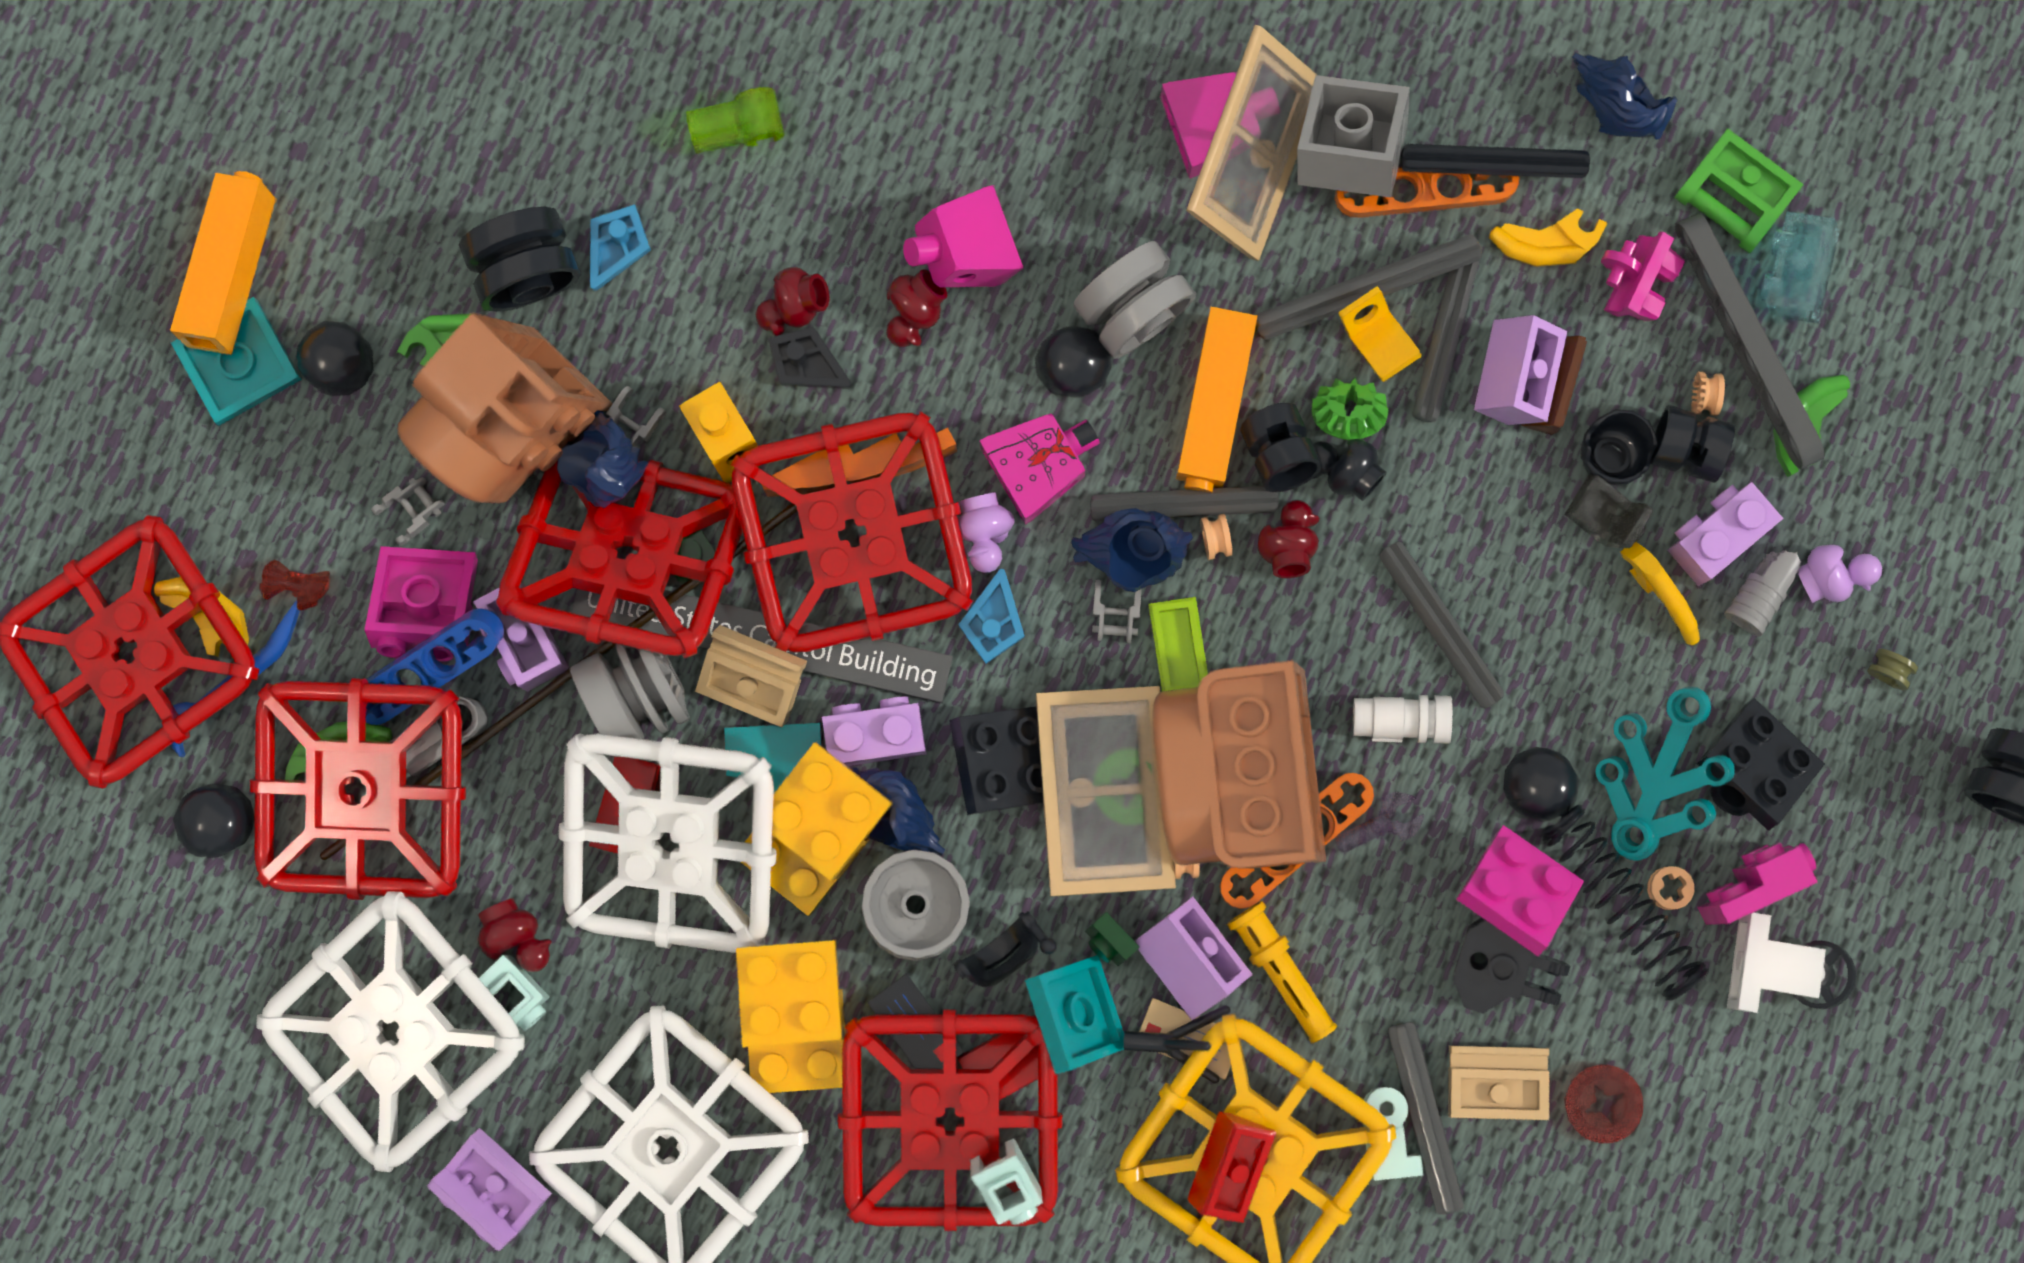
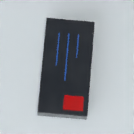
M907 973L867 1002L876 1015L936 1014ZM891 1034L915 1069L943 1068V1034ZM956 1041L957 1058L964 1051Z

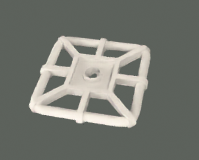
M577 734L569 740L564 762V822L559 824V839L563 841V901L565 911L568 914L565 920L573 928L579 926L583 930L596 934L653 941L656 947L669 949L674 944L736 953V948L765 946V937L769 926L771 867L776 864V850L772 847L774 787L772 775L769 772L772 766L764 757L758 759L753 755L738 751L679 744L678 739L664 737L660 742L605 734ZM604 754L659 761L661 766V792L633 788ZM679 764L742 772L741 775L712 798L678 794ZM584 765L592 771L618 800L619 826L583 821ZM753 784L752 844L719 839V810ZM664 832L670 833L671 841L679 843L680 848H675L672 852L666 851L660 846L658 840L663 836ZM583 841L618 845V874L583 902ZM718 859L747 862L751 866L750 918L717 882ZM625 886L659 890L658 922L600 915L593 912ZM676 892L703 896L736 933L675 925Z
M388 891L385 896L372 902L329 944L322 943L312 952L313 959L268 1001L262 1014L257 1015L256 1028L262 1030V1035L269 1047L310 1094L307 1100L315 1109L320 1107L357 1152L371 1165H374L376 1171L391 1172L394 1167L408 1161L451 1120L455 1122L464 1116L467 1112L466 1106L512 1064L518 1052L524 1049L525 1038L524 1035L519 1034V1029L512 1017L470 969L472 962L465 954L459 956L422 911L409 899L405 898L402 892ZM384 918L386 920L384 970L366 986L342 957ZM405 924L444 968L442 974L424 991L403 968ZM326 972L332 975L352 999L333 1018L283 1014ZM456 982L497 1032L454 1028L433 1002ZM395 1021L398 1023L400 1028L396 1032V1036L399 1039L397 1044L393 1040L387 1041L383 1036V1022L389 1024ZM283 1030L329 1034L350 1060L325 1082ZM450 1044L488 1047L498 1050L456 1090L450 1086L431 1063ZM359 1071L380 1095L378 1144L335 1094ZM417 1076L435 1097L438 1106L397 1143L399 1091Z
M661 1005L651 1006L650 1012L644 1013L634 1021L594 1070L588 1069L580 1078L582 1085L541 1132L534 1145V1151L529 1152L530 1165H535L538 1174L550 1187L594 1224L592 1230L600 1237L605 1234L637 1263H667L617 1219L639 1192L665 1213L668 1263H712L743 1225L750 1226L757 1218L755 1211L796 1164L803 1152L804 1144L809 1143L808 1130L802 1129V1125L795 1115L743 1071L745 1065L737 1058L732 1061L685 1019L672 1011H667L665 1006ZM667 1031L719 1075L696 1104L670 1083ZM651 1034L655 1087L635 1109L615 1092L608 1083L646 1037ZM731 1085L774 1122L782 1132L731 1136L705 1113L725 1089ZM596 1097L624 1121V1124L604 1146L555 1148L557 1143ZM659 1136L665 1139L673 1136L679 1142L676 1146L680 1152L677 1159L670 1155L663 1160L657 1155L661 1148L656 1142ZM783 1147L741 1199L732 1194L711 1175V1172L729 1151ZM604 1160L625 1178L629 1184L611 1206L606 1209L556 1164ZM700 1187L729 1213L693 1256L685 1262L680 1209Z

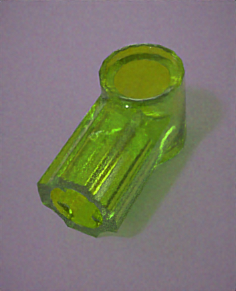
M770 87L752 88L737 94L734 97V101L686 111L688 128L696 154L742 143L746 146L755 147L758 146L757 141L773 138L774 142L785 136L776 93Z

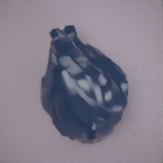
M1577 52L1573 55V62L1577 65L1580 76L1584 81L1577 84V92L1583 95L1595 108L1596 118L1602 124L1598 132L1621 137L1653 136L1655 140L1662 138L1663 131L1675 110L1677 102L1675 96L1655 100L1643 79L1636 74L1633 64L1628 60V55L1612 60H1605L1591 55L1583 56Z
M597 410L594 413L595 419L581 433L580 437L572 445L562 448L563 454L558 459L557 470L561 481L575 486L584 494L587 501L591 502L595 507L605 508L611 503L624 499L631 488L641 479L648 466V462H638L640 449L632 447L631 439L625 436L624 431L613 421L612 417L606 418L603 415V411Z
M1131 508L1108 515L1104 518L1103 523L1083 533L1082 538L1073 537L1071 544L1076 550L1073 556L1075 562L1088 561L1106 573L1115 586L1125 591L1136 592L1149 585L1161 583L1167 577H1173L1175 572L1182 567L1183 559L1187 553V545L1193 539V536L1190 532H1184L1165 514Z
M857 767L852 769V771L893 802L869 833L870 839L903 851L919 850L942 856L945 849L938 844L940 839L933 831L935 825L933 815L926 809L918 795L917 788L911 780L903 777L897 771H882L878 768H871L860 772Z

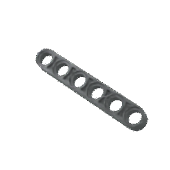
M1697 213L1675 223L1676 235L1678 238L1683 237L1689 249L1686 256L1791 461L1797 468L1803 469L1823 460L1825 454L1819 435L1707 220L1702 214Z

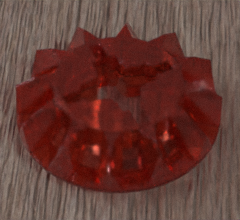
M1604 1064L1586 1067L1570 1080V1086L1564 1097L1567 1120L1579 1135L1597 1143L1607 1144L1623 1140L1637 1128L1643 1114V1096L1637 1082L1626 1071L1611 1065ZM1594 1085L1606 1096L1622 1094V1097L1616 1099V1103L1610 1106L1612 1113L1610 1117L1613 1123H1610L1609 1118H1606L1602 1112H1585L1586 1109L1591 1108V1104L1596 1102Z

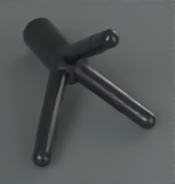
M1224 1005L1168 1033L1125 1031L1124 1050L1166 1053L1184 1065L1190 1056L1181 1050L1209 1051L1211 1044L1207 1041L1180 1038L1222 1018L1224 1015H1228L1231 1009L1229 1006ZM1208 1068L1201 1074L1202 1077L1214 1084L1220 1080L1219 1075Z

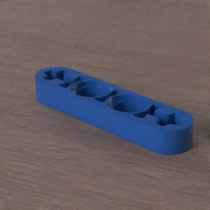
M476 608L468 611L368 677L367 681L369 684L406 685L399 677V670L409 669L418 675L421 685L440 688L489 656L495 650L504 635L503 624L496 614L487 609ZM472 629L474 631L483 629L486 632V637L483 635L471 641L468 646L464 641ZM441 646L449 649L453 653L456 663L454 665L440 663L434 656L433 648ZM368 703L366 706V723L370 725L383 724L413 704Z

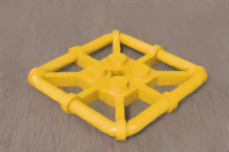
M1235 1014L1222 1016V1021L1216 1023L1208 1030L1201 1040L1209 1042L1211 1049L1209 1051H1193L1172 1083H1165L1159 1091L1160 1100L1124 1150L1120 1166L1115 1169L1117 1182L1123 1183L1124 1187L1133 1197L1188 1235L1187 1241L1195 1247L1201 1244L1227 1263H1261L1211 1228L1217 1218L1202 1215L1198 1219L1144 1180V1178L1186 1171L1194 1170L1197 1172L1217 1115L1187 1094L1226 1041L1236 1093L1223 1112L1234 1114L1277 1132L1249 1206V1210L1261 1218L1269 1263H1284L1274 1213L1291 1189H1294L1323 1211L1287 1262L1312 1263L1338 1225H1345L1352 1216L1350 1208L1387 1158L1392 1147V1141L1397 1138L1395 1125L1389 1124L1388 1120L1376 1108L1322 1071L1324 1066L1314 1059L1308 1062L1257 1025L1244 1019H1238ZM1241 1039L1299 1078L1279 1107L1250 1088ZM1312 1087L1367 1127L1316 1134L1290 1115L1305 1093ZM1176 1110L1183 1111L1209 1130L1193 1154L1141 1162ZM1367 1143L1371 1144L1334 1197L1302 1175L1318 1151Z

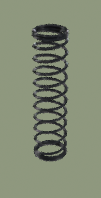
M1576 805L1561 817L1562 820L1554 826L1550 825L1543 829L1539 837H1543L1542 841L1550 840L1547 843V847L1557 844L1563 838L1561 836L1585 813V809H1582V805ZM1596 822L1583 823L1571 831V833L1578 832L1591 826L1559 858V862H1564L1573 856L1574 851L1592 834ZM1596 838L1584 845L1583 848H1588L1603 841L1601 846L1573 874L1579 876L1586 870V867L1606 847L1608 838ZM1613 852L1597 859L1594 864L1615 857L1610 865L1583 889V893H1588L1596 888L1599 884L1598 882L1617 864L1620 853ZM1623 868L1609 874L1606 879L1614 878L1627 872L1621 882L1595 905V909H1599L1607 904L1610 898L1629 880L1632 869ZM1633 884L1619 892V894H1625L1639 888L1637 893L1616 914L1607 920V924L1610 925L1618 920L1640 897L1644 889L1643 884ZM1647 899L1632 906L1630 910L1652 903L1649 909L1619 936V940H1623L1631 935L1652 913L1656 900ZM1657 915L1646 920L1642 925H1648L1660 919H1664L1663 922L1643 943L1631 952V955L1635 956L1642 951L1655 937L1654 941L1676 934L1671 943L1656 958L1643 967V971H1647L1655 966L1665 955L1672 956L1681 951L1688 950L1683 959L1669 973L1655 983V987H1659L1677 971L1681 972L1690 969L1682 977L1688 976L1685 982L1676 988H1673L1675 983L1670 984L1663 991L1662 996L1666 997L1665 1000L1672 1001L1701 982L1707 976L1709 969L1705 968L1706 965L1699 961L1684 965L1692 954V947L1682 946L1671 950L1680 938V931L1672 930L1658 935L1666 926L1668 916Z

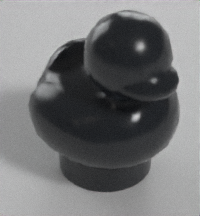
M1362 439L1348 440V450L1339 460L1337 450L1333 445L1327 442L1313 444L1322 467L1320 472L1312 479L1327 474L1328 486L1338 495L1353 493L1363 501L1376 489L1387 474L1378 465V454L1375 447Z

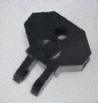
M1481 917L1468 925L1454 970L1453 980L1464 1008L1484 1014L1507 998L1512 997L1519 1000L1521 995L1544 1003L1559 1005L1562 994L1551 987L1528 982L1526 977L1530 966L1555 976H1568L1571 966L1543 954L1536 956ZM1476 952H1481L1488 959L1484 963H1477L1471 956Z

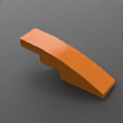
M948 427L937 432L943 457L957 452L956 442ZM897 433L853 454L849 445L838 447L847 484L879 477L901 443ZM920 442L914 444L895 477L926 466ZM826 450L818 451L772 475L801 494L835 487ZM762 485L768 497L780 496Z

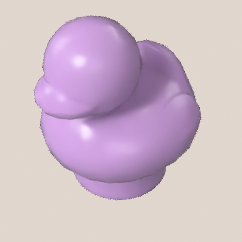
M996 492L959 501L962 515L958 518L962 539L973 542V546L968 553L971 565L977 571L983 573L996 570L1002 560V551L996 543L1006 539L1009 530L1014 525V516L1005 507L999 505Z
M1834 544L1817 546L1811 551L1807 564L1799 568L1798 575L1812 603L1823 598L1832 602H1842L1851 596L1854 584L1862 586L1867 591L1871 590V585L1876 583L1882 575L1881 562L1877 557L1864 553L1854 557L1849 563L1848 568H1846L1841 559L1843 549L1840 546Z

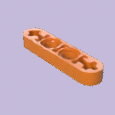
M1400 167L1397 171L1396 180L1405 179L1414 185L1416 197L1412 201L1403 203L1395 200L1393 197L1382 196L1384 205H1378V196L1373 195L1364 197L1361 206H1355L1352 198H1345L1344 194L1348 193L1347 191L1336 190L1335 202L1343 214L1356 218L1494 205L1506 202L1512 197L1519 185V176L1499 175L1500 178H1508L1509 181L1504 184L1501 192H1495L1494 186L1490 184L1478 185L1476 189L1477 196H1471L1472 178L1470 174L1405 172ZM1476 174L1474 181L1487 180L1490 175ZM1444 175L1457 177L1462 184V193L1455 198L1444 197L1438 191L1437 180Z
M1346 773L1338 777L1319 793L1320 801L1328 796L1330 803L1334 804L1344 794L1340 788L1344 782L1350 787L1359 784L1364 790L1359 795L1360 800L1363 802L1360 807L1357 808L1355 804L1350 803L1338 812L1346 817L1341 824H1338L1334 813L1320 802L1321 814L1328 821V830L1324 836L1325 845L1365 813L1372 805L1374 798L1373 787L1370 781L1363 775ZM1304 863L1289 864L1284 870L1278 871L1270 867H1261L1260 870L1271 877L1273 881L1267 886L1264 885L1262 878L1255 881L1249 888L1253 896L1248 900L1242 895L1235 899L1231 897L1229 891L1233 888V883L1230 881V878L1236 874L1239 878L1243 879L1252 873L1254 869L1231 867L1221 878L1219 885L1220 894L1223 900L1231 907L1237 909L1249 908L1258 903Z

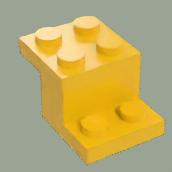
M817 742L812 744L773 794L772 847L776 850V864L771 867L770 886L807 916L814 912L870 839L867 836L893 804V802ZM752 833L744 843L752 844ZM741 862L743 865H745L748 869L751 870V866H749L747 862Z
M836 941L736 948L742 1047H748L750 1077L769 1093L842 1088V1044L845 1035L843 990L839 989Z

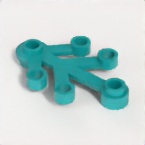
M1685 687L1675 691L1669 697L1667 713L1672 720V724L1655 764H1653L1644 741L1647 724L1643 717L1635 713H1629L1619 717L1614 723V734L1625 747L1642 791L1637 807L1635 808L1624 783L1629 775V768L1622 758L1611 756L1601 760L1596 767V777L1605 786L1618 818L1611 831L1613 846L1626 859L1638 861L1648 858L1657 850L1660 838L1688 828L1700 830L1711 825L1715 820L1716 810L1714 805L1703 798L1687 803L1681 812L1654 819L1663 800L1708 784L1711 786H1721L1729 782L1734 776V764L1724 755L1708 758L1703 762L1702 766L1673 776L1693 727L1704 722L1711 711L1710 699L1700 688ZM1688 697L1697 700L1699 704L1697 714H1691L1687 711L1685 703ZM1626 720H1630L1636 725L1637 732L1634 737L1628 736L1624 731ZM1713 762L1720 763L1723 766L1725 774L1722 779H1717L1712 775L1711 765ZM1608 763L1614 764L1618 769L1619 774L1616 780L1608 778L1605 773ZM1694 806H1700L1704 809L1706 814L1704 822H1698L1694 819L1692 815ZM1633 827L1639 828L1644 835L1641 844L1635 843L1630 838V831Z

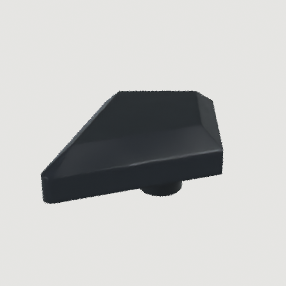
M814 326L768 338L780 385L850 389L852 387L851 381Z

